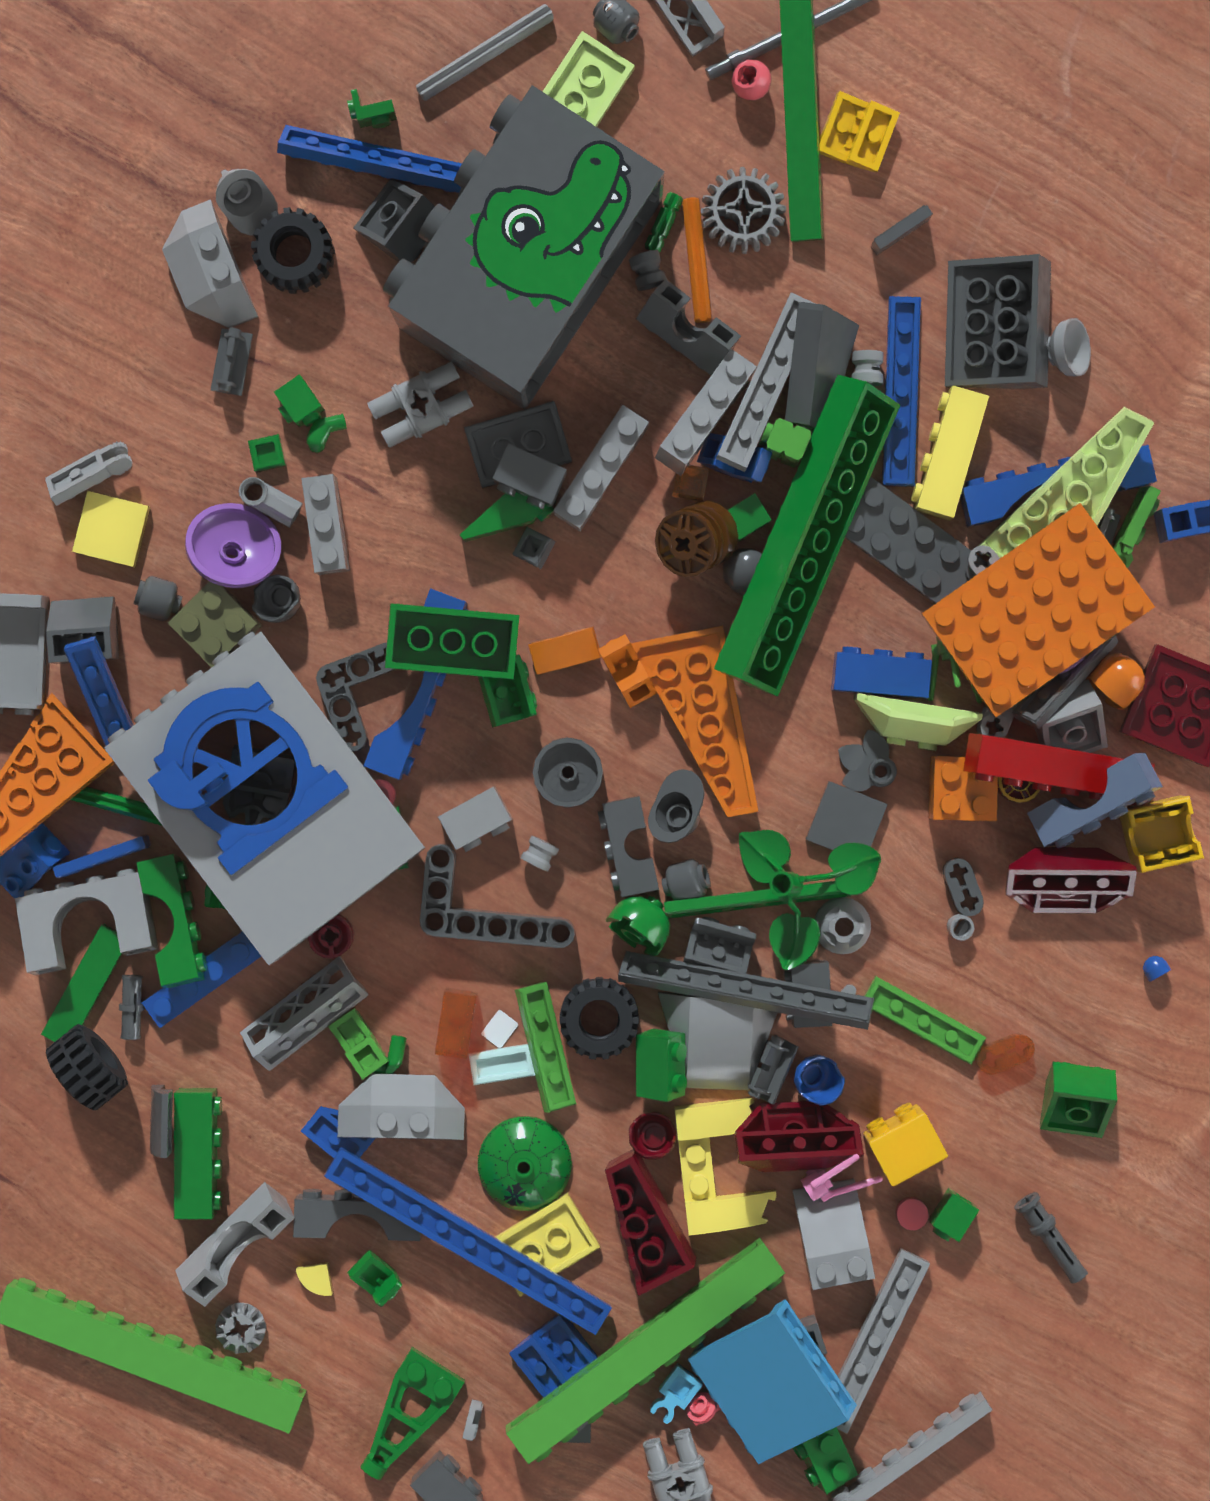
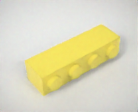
M954 385L948 390V393H942L937 410L942 411L939 423H933L929 435V441L933 442L930 454L925 452L920 466V471L924 472L922 483L915 484L911 501L916 502L914 509L918 512L949 521L954 518L988 403V395Z

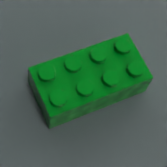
M391 603L385 668L514 679L520 615Z

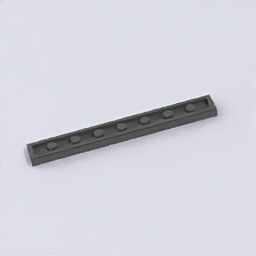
M630 951L625 952L618 974V982L868 1030L874 1006V998Z

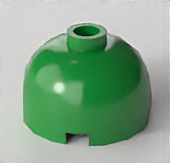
M640 896L628 897L620 901L605 919L606 922H611L609 928L621 940L633 948L637 944L646 947L643 953L647 955H658L670 933L668 916L662 910L664 906L652 896H648L647 899Z

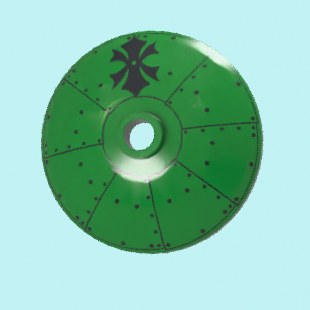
M518 1116L499 1123L487 1134L479 1150L478 1173L483 1187L496 1202L513 1210L531 1211L552 1203L565 1189L571 1174L572 1158L567 1141L556 1127L537 1117ZM519 1163H528L530 1166L529 1171L521 1172L518 1169Z

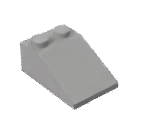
M855 1179L832 1182L833 1187L829 1188V1191L853 1184ZM805 1188L793 1189L812 1290L875 1279L857 1190L832 1197L823 1203L821 1198L813 1202Z

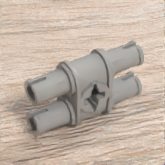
M452 361L428 373L420 371L419 375L399 385L395 383L391 387L392 391L367 403L375 420L400 407L402 410L405 409L408 414L405 416V420L381 431L389 448L413 436L422 438V434L443 424L445 426L448 425L447 423L450 422V418L474 407L466 390L441 402L434 397V394H436L435 390L460 378ZM415 393L423 401L429 400L425 404L426 416L418 408L412 409L416 405Z
M689 1428L673 1433L680 1461L674 1464L667 1463L660 1438H653L643 1442V1448L650 1468L647 1478L652 1483L657 1501H712L713 1486L708 1481L704 1468L705 1460L697 1453ZM682 1477L685 1486L679 1487L676 1483V1478Z

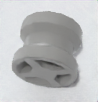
M532 835L529 840L530 846L528 850L523 852L520 858L548 872L551 867L550 860L552 856L557 855L559 848Z

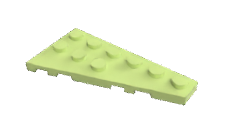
M1123 407L978 546H988L995 551L999 558H1002L1079 503L1082 504L1098 526L1154 422Z

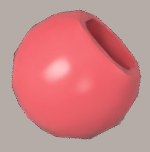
M757 60L741 62L733 71L732 85L734 91L740 98L746 100L760 99L770 89L771 74L763 62Z

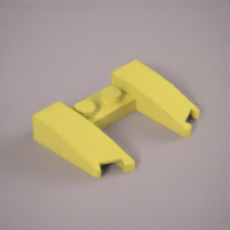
M753 1098L674 1106L689 1236L767 1223L768 1219L762 1216L768 1199L775 1201L777 1196L776 1190L716 1196L710 1137L735 1134L738 1127L753 1112L750 1108V1105L754 1103Z

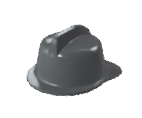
M685 769L674 771L666 777L660 787L648 817L649 829L652 835L659 841L666 843L677 842L694 832L699 824L700 810L703 805L705 792L700 777L693 771Z

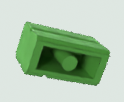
M779 418L775 421L774 425L771 423L767 424L759 445L772 452L771 459H781V463L794 468L803 457L811 438V431L798 425L794 428L793 423Z

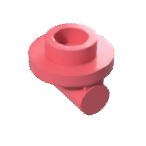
M700 1392L688 1404L687 1415L697 1427L710 1421L721 1408L717 1402L712 1400L709 1393Z

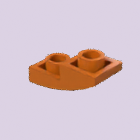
M594 626L528 644L537 675L601 657L598 651L599 644Z

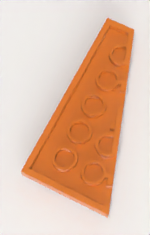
M723 626L631 643L726 816L733 817L759 812L734 680L732 677L714 669L719 653L726 641Z
M52 692L38 716L36 715L30 724V728L24 738L17 744L0 771V857L115 764L105 749Z

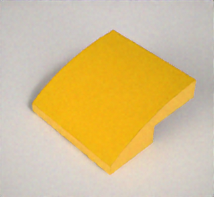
M839 91L836 94L819 139L820 154L857 168L878 172L900 112L871 100L868 103Z

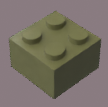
M210 581L168 622L211 668L214 666L212 661L225 651L231 654L240 647L238 644L239 640L252 631L256 633L263 626L224 586Z

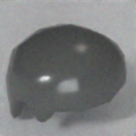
M739 548L723 564V579L725 583L741 596H744L756 565L761 558L762 553L758 550Z
M278 574L269 576L254 589L252 609L261 620L272 623L288 621L295 616L301 603L299 587L289 577Z

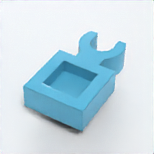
M677 1363L659 1387V1392L664 1397L657 1398L652 1402L650 1413L654 1414L659 1407H665L668 1412L664 1416L663 1422L668 1424L674 1417L675 1406L678 1405L685 1410L703 1386V1382Z

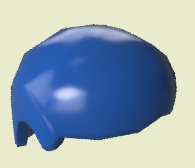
M815 1054L806 1057L796 1067L794 1084L798 1093L805 1100L823 1106L833 1103L841 1096L845 1078L840 1073L835 1061L829 1057Z

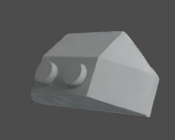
M211 199L181 211L162 251L185 308L227 328L235 327L259 317Z
M371 1074L339 1104L337 1137L464 1140L465 1108L435 1075Z

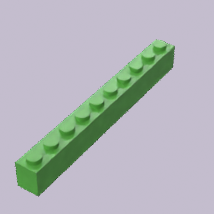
M758 1238L569 1378L565 1383L507 1424V1436L528 1464L534 1460L536 1462L542 1461L552 1452L551 1447L559 1441L566 1443L578 1433L577 1428L586 1421L588 1424H591L599 1419L604 1413L602 1409L610 1403L616 1405L622 1402L629 1395L628 1390L637 1383L640 1386L646 1384L655 1376L654 1371L664 1364L667 1367L679 1359L681 1356L679 1352L687 1346L691 1348L697 1346L706 1338L705 1333L714 1326L716 1329L721 1328L731 1320L730 1314L738 1308L744 1310L751 1306L757 1300L756 1295L764 1289L770 1291L782 1282L781 1276L785 1274L784 1270L761 1238Z
M26 1278L14 1279L6 1286L0 1302V1324L290 1434L307 1391L301 1388V1384L292 1379H283L282 1381L271 1377L272 1373L259 1367H255L254 1370L243 1366L242 1362L234 1357L225 1356L221 1358L212 1354L213 1351L208 1347L187 1345L183 1343L184 1340L179 1336L158 1334L154 1332V1328L144 1323H136L135 1325L124 1321L125 1317L121 1314L111 1311L103 1313L95 1310V1305L83 1300L74 1302L65 1298L66 1295L63 1292L54 1289H48V1291L36 1287L37 1284L34 1281Z

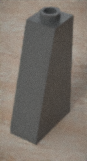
M799 302L785 420L793 423L794 426L798 425L810 430L812 436L837 374L845 376L859 324L826 305Z

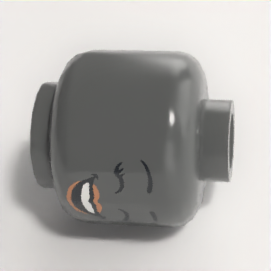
M600 0L593 11L594 27L612 44H620L624 41L629 42L637 35L640 20L639 12L626 0Z

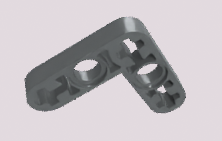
M387 642L324 665L317 672V685L330 720L344 741L349 732L347 726H343L340 729L338 723L346 722L356 717L357 723L350 724L353 731L360 732L362 737L357 739V746H354L352 742L346 743L351 751H359L367 744L368 735L350 687L396 670L385 668L384 661L378 664L381 670L375 672V663L369 656V654L374 652L375 658L384 656L386 654ZM360 658L365 659L369 663L368 673L361 677L356 676L352 671L353 662ZM346 663V672L352 681L346 683V677H341L335 680V687L328 683H323V679L327 677L326 671L331 670L334 674L343 671L340 665ZM339 699H346L351 705L350 713L345 717H339L334 712V704Z

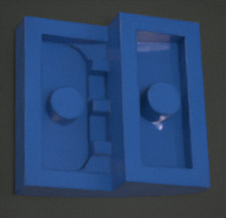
M560 1314L552 1317L509 1353L543 1398L598 1358L571 1321Z

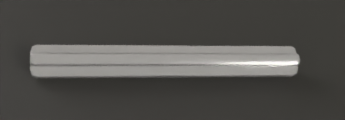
M546 4L541 5L416 85L418 94L424 101H427L552 22L554 19L552 11Z

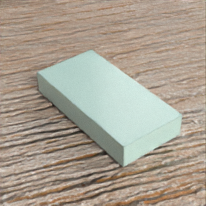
M528 1044L468 1054L473 1086L535 1076Z

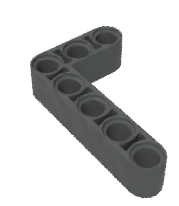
M444 843L435 845L427 852L420 914V926L427 935L553 948H565L573 941L575 927L566 918L452 907L456 853L451 846ZM442 849L449 854L450 860L447 866L439 867L434 863L433 854L436 850ZM440 881L445 884L447 892L444 897L436 898L431 894L430 885L432 882ZM436 912L443 917L444 924L442 928L432 929L429 927L427 917L430 913ZM465 915L472 917L475 921L474 930L471 932L462 931L458 926L460 917ZM496 918L502 919L507 925L506 932L502 935L493 934L489 928L491 920ZM531 921L537 925L538 934L535 937L527 938L522 935L520 928L524 922ZM558 924L565 925L570 931V936L564 941L556 940L552 935L554 926Z

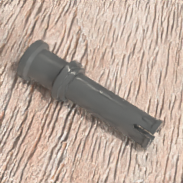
M1037 1192L1028 1194L1016 1203L1014 1209L1017 1213H1022L1030 1225V1232L1035 1236H1040L1052 1256L1068 1276L1071 1283L1079 1282L1088 1274V1271L1083 1267L1055 1227L1056 1219L1053 1214L1047 1213L1039 1201V1194Z

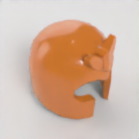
M1122 653L1110 654L1104 657L1087 677L1094 690L1098 687L1108 697L1104 702L1118 710H1124L1141 693L1145 684V675L1142 668L1134 659Z

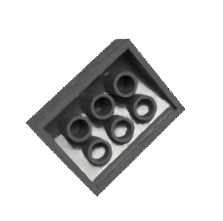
M1040 254L948 261L945 387H952L954 385L961 388H1048L1047 340L1049 338L1050 260Z

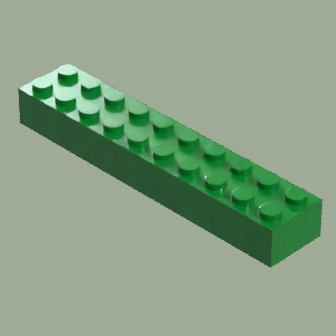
M837 374L714 667L715 670L750 687L777 697L900 408V404L868 382Z

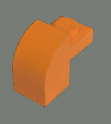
M626 634L610 640L606 645L598 649L630 708L657 694L649 675Z

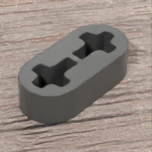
M950 859L944 865L942 872L954 907L965 916H975L982 910L984 900L973 869L963 859ZM954 864H957L960 868L965 867L966 872L962 873L964 884L961 886L958 879L950 877L949 874L954 871ZM963 889L967 890L970 897H976L977 901L973 903L972 910L965 906L961 907L960 902L965 900L962 892Z

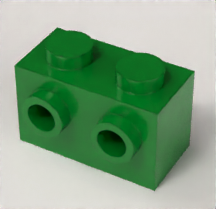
M653 1028L636 1034L637 1097L669 1102L685 1095L687 1078L685 1076V1058L687 1055L685 1033Z

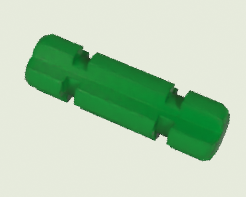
M672 192L666 195L663 202L664 208L661 207L651 229L652 235L648 236L645 243V249L648 251L658 250L659 253L661 252L664 245L663 239L667 238L677 214L675 212H678L682 205L683 198Z

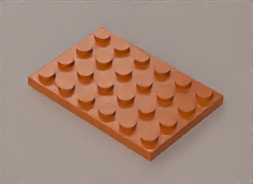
M1079 503L924 611L921 615L994 718H996L1155 608V606L1085 508Z

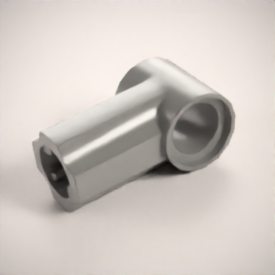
M256 477L245 479L239 487V496L248 506L257 509L289 528L296 520L303 503ZM253 484L260 485L263 489L262 496L256 501L248 500L246 496L247 489Z

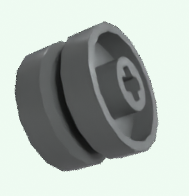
M568 737L554 740L543 747L535 759L533 768L535 786L543 798L554 805L563 807L582 805L591 799L600 787L603 775L601 759L594 748L582 740ZM567 766L574 769V775L569 779L563 777L562 769Z

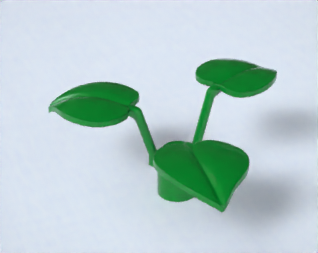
M773 830L739 833L741 857L750 876L758 882L769 883L772 893L783 897V902L788 904L795 913V915L785 913L778 916L770 926L769 939L783 970L796 968L813 955L820 941V928L817 921L812 917H801L800 909L792 901V898L801 893L803 883L835 878L836 886L841 892L849 895L862 894L872 886L876 879L881 863V855L877 850L866 844L845 843L836 847L828 857V863L833 872L799 876L782 868L789 862L791 857L790 845L784 835Z

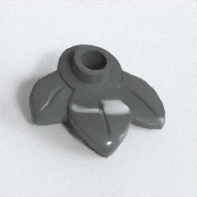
M867 730L862 745L851 744L838 749L841 763L849 770L842 781V784L848 789L860 792L867 790L873 785L885 787L894 781L897 769L895 763L889 758V744L879 733ZM879 765L884 766L886 769V774L881 778L875 775V768Z

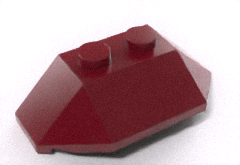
M1035 847L1008 866L1005 892L1008 897L1013 898L1032 913H1098L1115 905L1123 898L1128 899L1133 896L1137 868L1101 848L1063 847L1057 849V847Z
M809 1101L781 1102L774 1105L771 1103H761L735 1131L738 1163L761 1172L826 1169L839 1165L855 1154H858L859 1157L864 1155L858 1123L853 1120L850 1121L829 1105L820 1106Z

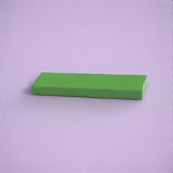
M877 976L874 977L864 995L865 997L874 998L873 1011L970 1065H972L986 1040V1037Z
M547 982L516 989L517 1002L544 1112L549 1113L575 1105L576 1100Z

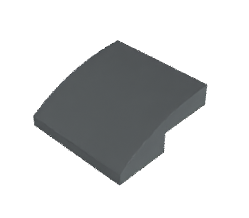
M152 1085L150 1153L159 1158H167L172 1153L173 1089H165V1085Z

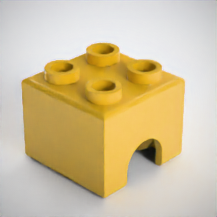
M1179 795L1127 807L1128 812L1120 816L1130 864L1136 866L1137 872L1145 873L1204 859L1201 842L1196 839L1192 829L1191 814H1194L1190 796Z
M910 1102L895 1109V1116L885 1121L883 1117L873 1120L866 1125L868 1130L863 1133L883 1173L892 1186H896L948 1158V1154L925 1112L919 1105L915 1104L912 1106Z

